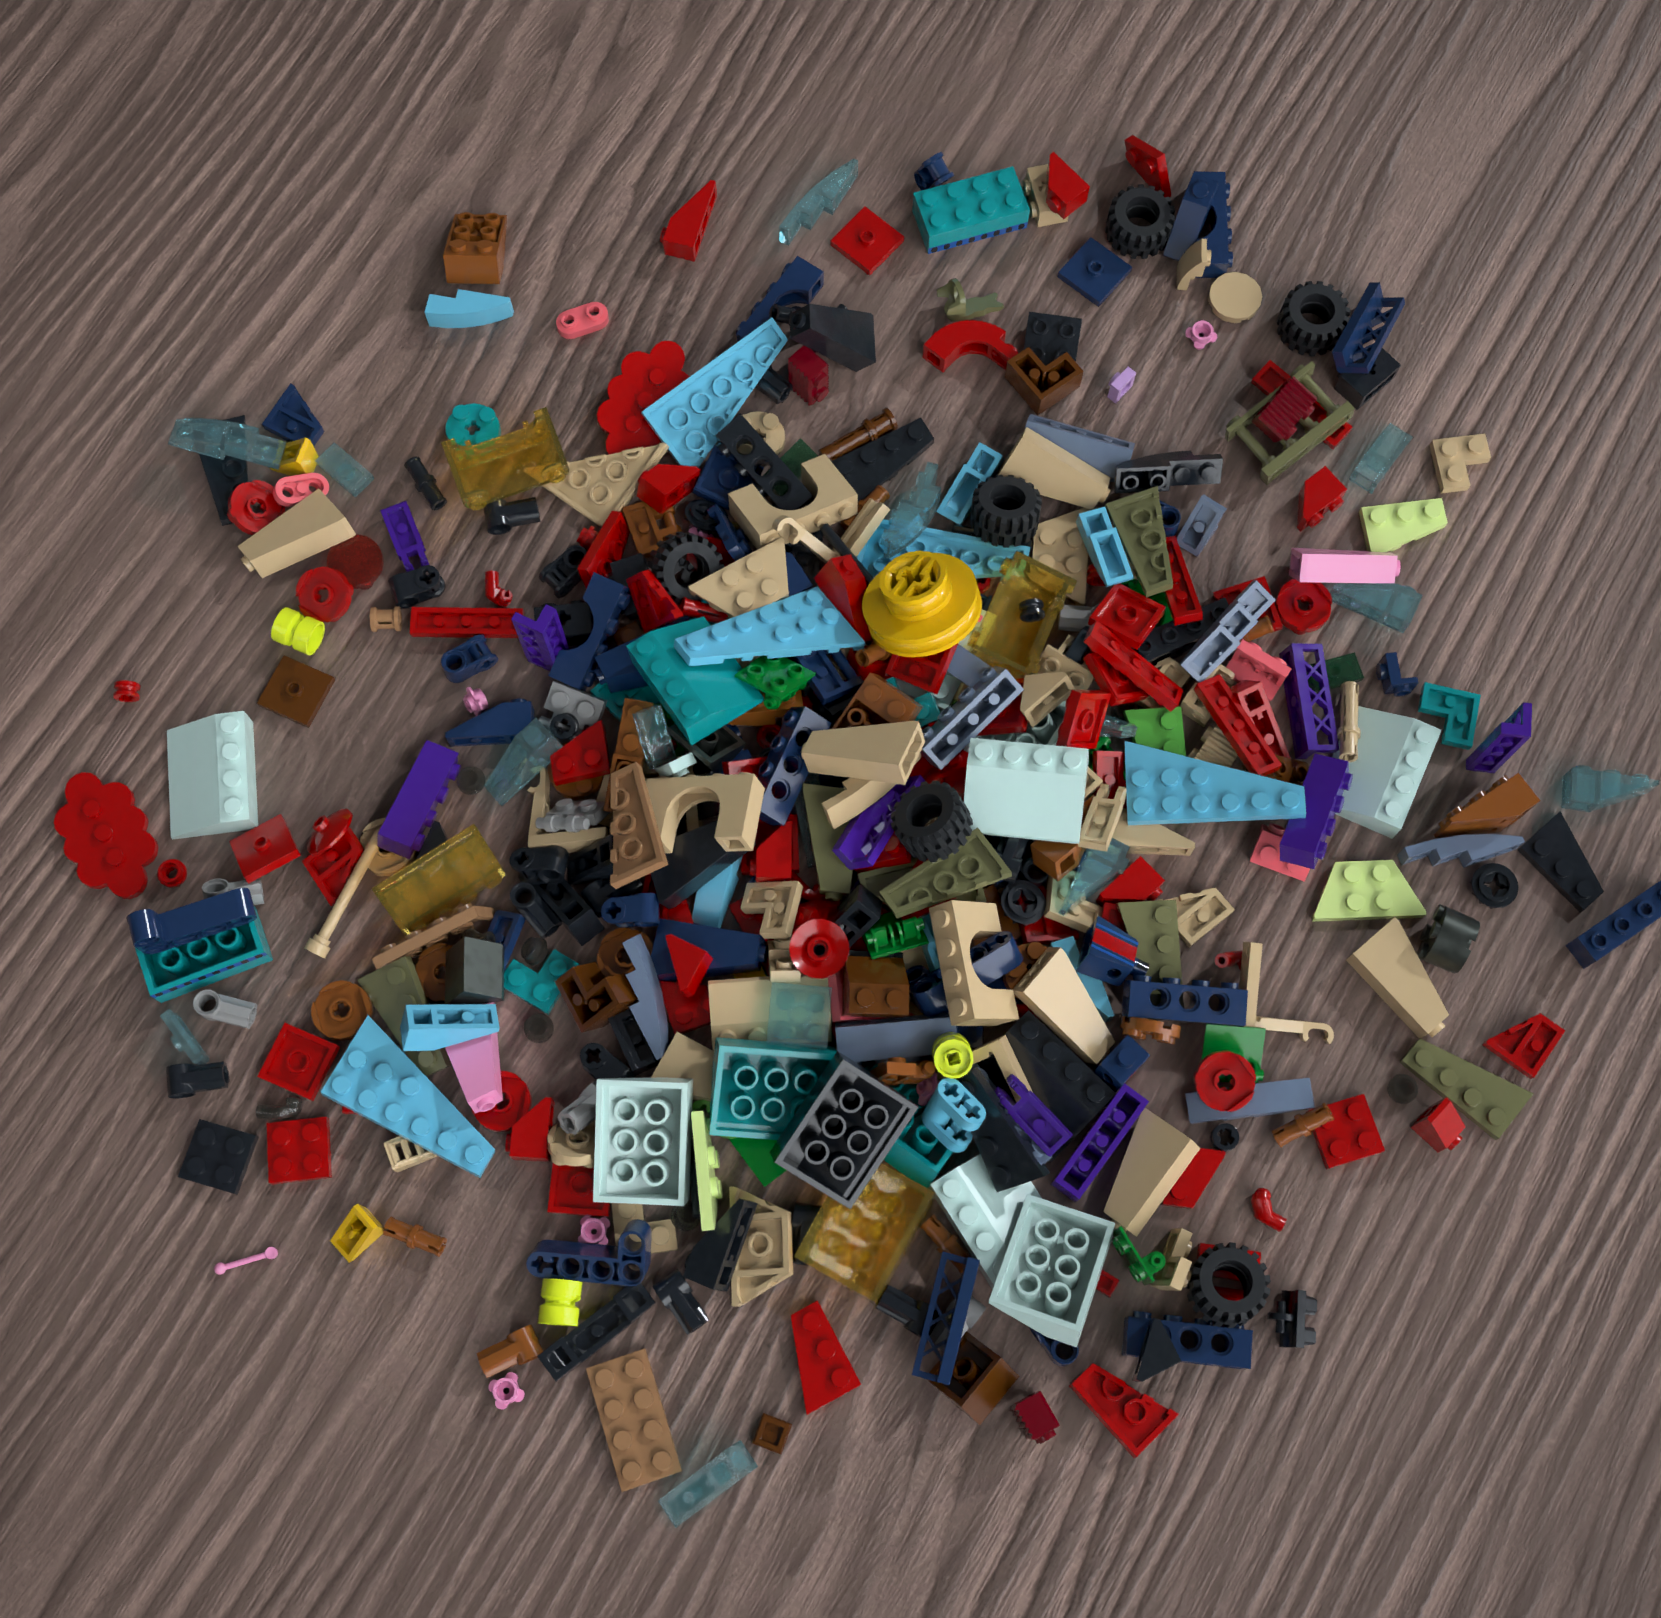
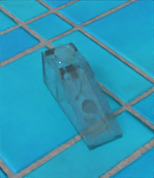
M1334 584L1330 591L1332 602L1401 633H1404L1410 625L1423 596L1412 587L1399 584Z
M535 718L514 737L484 787L503 806L551 762L550 756L562 748L563 745Z
M1112 838L1107 852L1087 848L1059 913L1065 915L1108 884L1117 873L1122 874L1129 862V858L1125 856L1130 846Z
M739 1440L658 1500V1502L676 1528L756 1469L758 1465L742 1441Z

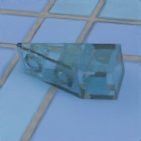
M1575 766L1563 776L1561 808L1592 812L1647 794L1659 785L1660 780L1649 779V776L1643 774L1628 776L1620 774L1617 770H1605L1602 772L1592 770L1589 766Z

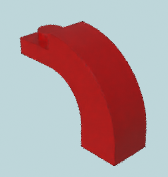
M965 320L949 324L935 332L924 343L923 358L942 373L956 359L967 354L986 356L1006 370L1007 361L1019 353L1013 345L1004 342L1005 330L994 324L977 320Z

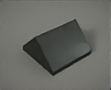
M676 724L671 725L667 730L678 744L689 753L692 752L700 763L714 773L721 774L723 771L722 762L732 761L746 744L744 740L726 725L692 746Z
M464 936L446 951L445 1004H484L504 1001L503 944Z

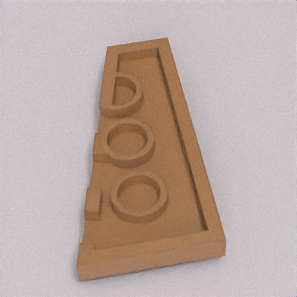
M637 762L611 773L613 822L610 823V834L613 835V849L610 850V861L613 863V875H610V885L615 889L668 865L643 770Z
M471 903L456 909V915L451 918L442 917L431 922V928L424 932L421 930L414 931L405 936L406 941L398 945L392 943L379 950L381 954L373 957L372 961L376 969H380L404 956H411L413 958L423 952L422 947L425 945L429 948L435 944L445 943L449 939L447 936L449 934H465L475 929L473 923L479 920L491 922L495 915L494 908L472 906Z

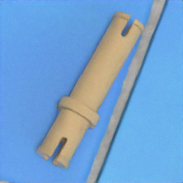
M1353 681L1341 684V724L1337 731V737L1340 739L1339 759L1354 762L1358 759L1357 743L1361 734V730L1358 728L1359 684Z

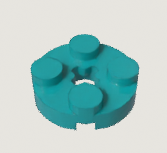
M482 404L457 405L453 408L452 414L446 422V436L451 446L463 456H482L492 446L494 448L501 437V426L494 410ZM474 425L477 428H481L480 431H475L474 435H470L469 430H467Z

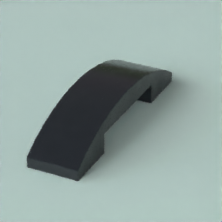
M642 1283L636 1286H626L611 1301L565 1337H561L537 1357L555 1382H557L628 1328L656 1302Z

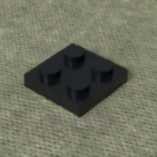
M199 1119L178 1177L238 1195L259 1137Z

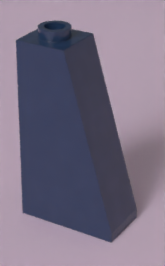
M684 616L657 629L689 621L690 619L688 616ZM640 637L595 657L598 668L594 669L600 685L606 683L610 693L648 686L633 665L626 647Z
M660 918L651 953L658 980L670 982L678 980L665 935L672 934L710 954L713 961L704 977L761 971L762 962L765 963L768 958V945H766L767 942L763 937L758 934Z

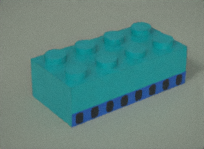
M1012 166L914 192L912 212L927 253L931 254L1027 228L1030 208L1015 169Z
M254 906L257 918L248 924L156 954H144L135 948L150 996L163 1003L272 961L273 957L256 907Z

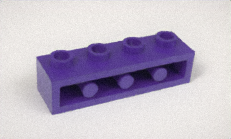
M426 740L378 832V847L409 860L414 850L420 851L425 840V835H422L425 828H431L437 816L435 809L438 803L443 804L449 792L447 785L449 781H455L459 774L461 765L458 764V752Z
M1314 754L1302 785L1305 790L1306 818L1289 819L1280 842V861L1315 869L1318 859L1323 860L1327 849L1326 837L1332 836L1335 829L1336 819L1333 818L1335 813H1341L1343 808L1344 796L1342 794L1344 790L1349 791L1352 783L1353 774L1349 773V761Z

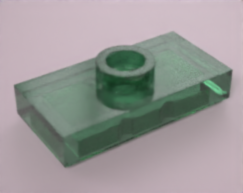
M800 438L780 459L800 480L802 478L801 463L816 458L818 455ZM777 485L774 490L780 496H783L788 491V487Z
M1355 652L1325 660L1329 689L1341 687V684L1347 681L1357 683L1364 679ZM1310 676L1308 685L1314 692L1318 693L1320 690L1319 682Z

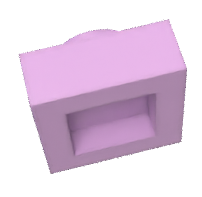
M1127 367L1121 374L1117 372L1111 378L1108 384L1110 386L1108 398L1116 404L1133 386L1136 372Z

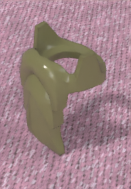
M957 278L950 279L946 285L936 289L937 297L948 298L944 311L947 318L953 322L971 320L1004 308L1003 303L997 301V293L980 298L966 299L963 288Z

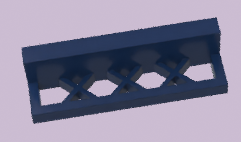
M1370 282L1332 351L1338 373L1369 374L1405 305L1404 297H1383L1380 282ZM1383 307H1393L1384 313L1381 312ZM1382 322L1384 323L1383 326H1381V327H1379V328H1377V329H1375V330L1372 329V327H1374V326H1376V325H1378V324H1380V323H1382ZM1373 339L1375 340V343L1365 348L1363 347V344ZM1363 357L1366 358L1364 363H1354Z
M942 1251L911 1375L950 1385L980 1260L971 1257L965 1258ZM947 1260L964 1264L961 1278L951 1284L944 1273ZM943 1278L947 1286L939 1290ZM960 1282L958 1293L956 1294L953 1286ZM949 1289L956 1300L953 1309L942 1314L936 1303L939 1294ZM936 1309L939 1317L932 1321L934 1310ZM952 1313V1317H951V1321H950V1325H949L948 1322L946 1321L945 1317L948 1316V1315H950V1314ZM942 1320L948 1330L947 1337L935 1345L929 1335L930 1326ZM928 1340L932 1348L924 1352ZM944 1345V1349H943V1353H942V1357H941V1355H940L939 1351L937 1350V1348H939L940 1346ZM932 1351L935 1352L940 1361L937 1375L920 1371L922 1358Z

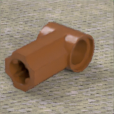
M532 1324L506 1336L507 1339L476 1353L486 1378H490L517 1364L518 1366L538 1358L537 1356L543 1352V1349Z

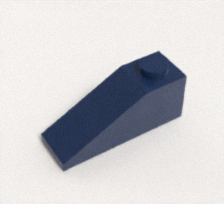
M1194 173L1192 174L1163 256L1179 261L1185 251L1198 240L1218 190L1217 181Z
M521 698L512 699L510 702H503L445 732V738L450 747L535 743V710L531 701Z

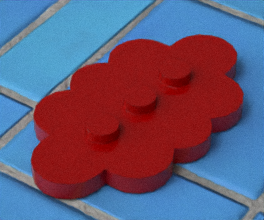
M669 340L661 341L653 347L650 354L635 351L626 355L621 364L622 375L612 378L607 388L609 399L599 406L597 412V421L600 428L609 434L606 440L607 455L662 443L641 412L690 377L682 371L685 355L681 346L676 342Z
M88 772L75 774L69 779L65 787V796L68 804L61 807L54 818L55 830L66 839L63 848L64 854L70 861L78 864L77 875L84 885L92 889L109 887L116 896L122 899L138 897L144 892L148 883V876L144 867L155 860L159 849L156 839L146 832L149 823L147 815L141 809L134 806V794L126 785L120 782H111L104 785L96 775Z

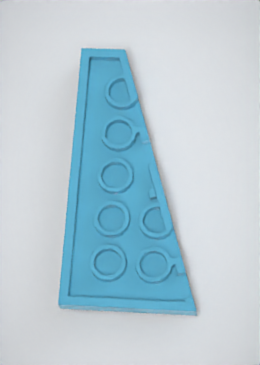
M770 318L641 412L661 442L669 446L668 451L678 465L697 466L699 468L718 441L716 434L732 421L788 341L773 318Z
M883 519L858 554L857 559L873 578L894 558L913 551H927L954 556L971 568L975 578L1025 575L1030 547L1022 545L1017 547L1009 545V548H1003V545L996 547L991 545V542L985 543L980 537Z
M818 586L676 638L674 642V648L688 666L723 663L725 659L731 658L751 661L753 656L766 655L767 659L811 655L812 651L827 650L828 653L839 652L840 648L852 647L854 651L863 649L865 641Z
M1125 741L1128 825L1306 818L1305 790L1303 786Z
M368 1015L321 1090V1094L481 1178L495 1153V1149Z

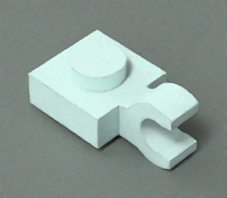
M691 752L672 762H665L656 766L655 771L659 773L660 777H681L689 773L687 767L697 763Z

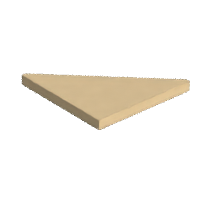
M663 442L655 446L623 450L620 453L603 454L574 462L567 461L534 470L527 469L524 474L602 528L611 511L623 513L622 508L628 506L637 493L639 476L645 470L649 471L656 466L669 446Z

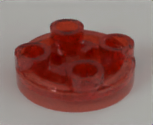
M356 534L352 538L332 546L327 555V567L335 568L343 573L354 589L366 590L371 588L374 581L380 576L384 566V557L379 546L374 540L364 535Z

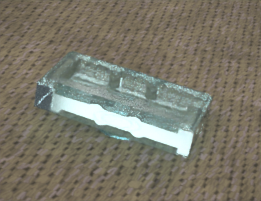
M333 443L315 460L316 464L355 498L374 480V476L336 443Z
M656 704L632 714L648 768L655 769L676 760V753L671 736L667 732L668 726L662 706Z
M1105 715L1100 736L1135 737L1137 727L1134 724Z
M168 1009L160 1015L173 1034L170 1038L171 1042L180 1052L184 1050L191 1061L197 1065L206 1064L210 1061L206 1052L177 1013Z

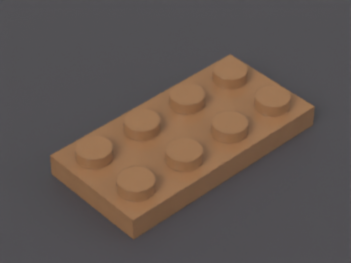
M646 1348L586 1368L621 1491L624 1492L683 1471Z

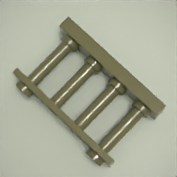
M1313 361L1306 366L1303 364L1298 366L1290 376H1294L1318 398L1316 401L1327 412V417L1320 423L1317 421L1313 422L1309 416L1305 420L1300 418L1298 422L1304 427L1305 435L1299 440L1296 438L1292 439L1291 437L1287 441L1284 439L1280 440L1279 442L1284 446V452L1279 456H1270L1246 427L1252 423L1251 420L1280 387L1242 417L1237 415L1226 425L1225 439L1229 442L1238 435L1262 462L1260 479L1266 485L1305 456L1353 416L1355 408L1349 401L1345 402L1342 406L1339 404L1335 405L1310 377L1315 369Z

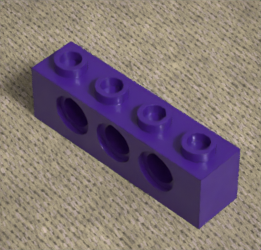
M1124 1083L1051 1185L1076 1203L1149 1101Z

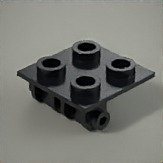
M1029 312L1023 350L1029 347L1045 366L1066 352L1076 362L1082 319Z

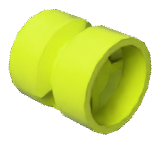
M285 607L274 620L271 638L280 644L292 645L294 650L312 655L322 642L325 625L323 622L310 616L304 618L300 612Z
M947 1032L938 1036L933 1043L932 1057L934 1065L944 1077L951 1079L960 1078L970 1071L974 1061L973 1052L965 1037L959 1033Z
M543 1279L541 1297L545 1299V1303L539 1306L538 1323L578 1327L580 1309L575 1306V1302L581 1300L583 1282L564 1279Z

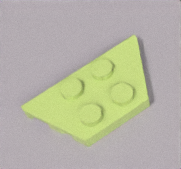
M1393 860L1335 862L1332 865L1327 883L1322 890L1321 898L1312 915V922L1393 919L1394 917L1397 919L1423 918L1426 916V910Z
M704 1111L691 1112L701 1229L702 1231L715 1230L718 1199H721L723 1196L721 1180H718L715 1176V1168H720L718 1150H715V1147L712 1146Z

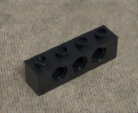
M741 413L716 434L719 442L716 447L726 458L731 456L736 461L735 469L744 479L747 476L750 477L763 498L767 497L772 502L771 506L781 510H797L806 507L814 501L813 495ZM743 444L752 446V451L747 455L738 453V448ZM761 464H766L770 467L769 473L764 476H760L755 472L756 468ZM777 485L788 487V492L784 496L775 495L773 490Z
M1224 597L1202 607L1203 620L1174 625L1172 620L1154 628L1138 650L1132 649L1153 666L1168 657L1175 659L1189 653L1197 641L1229 606L1226 598Z

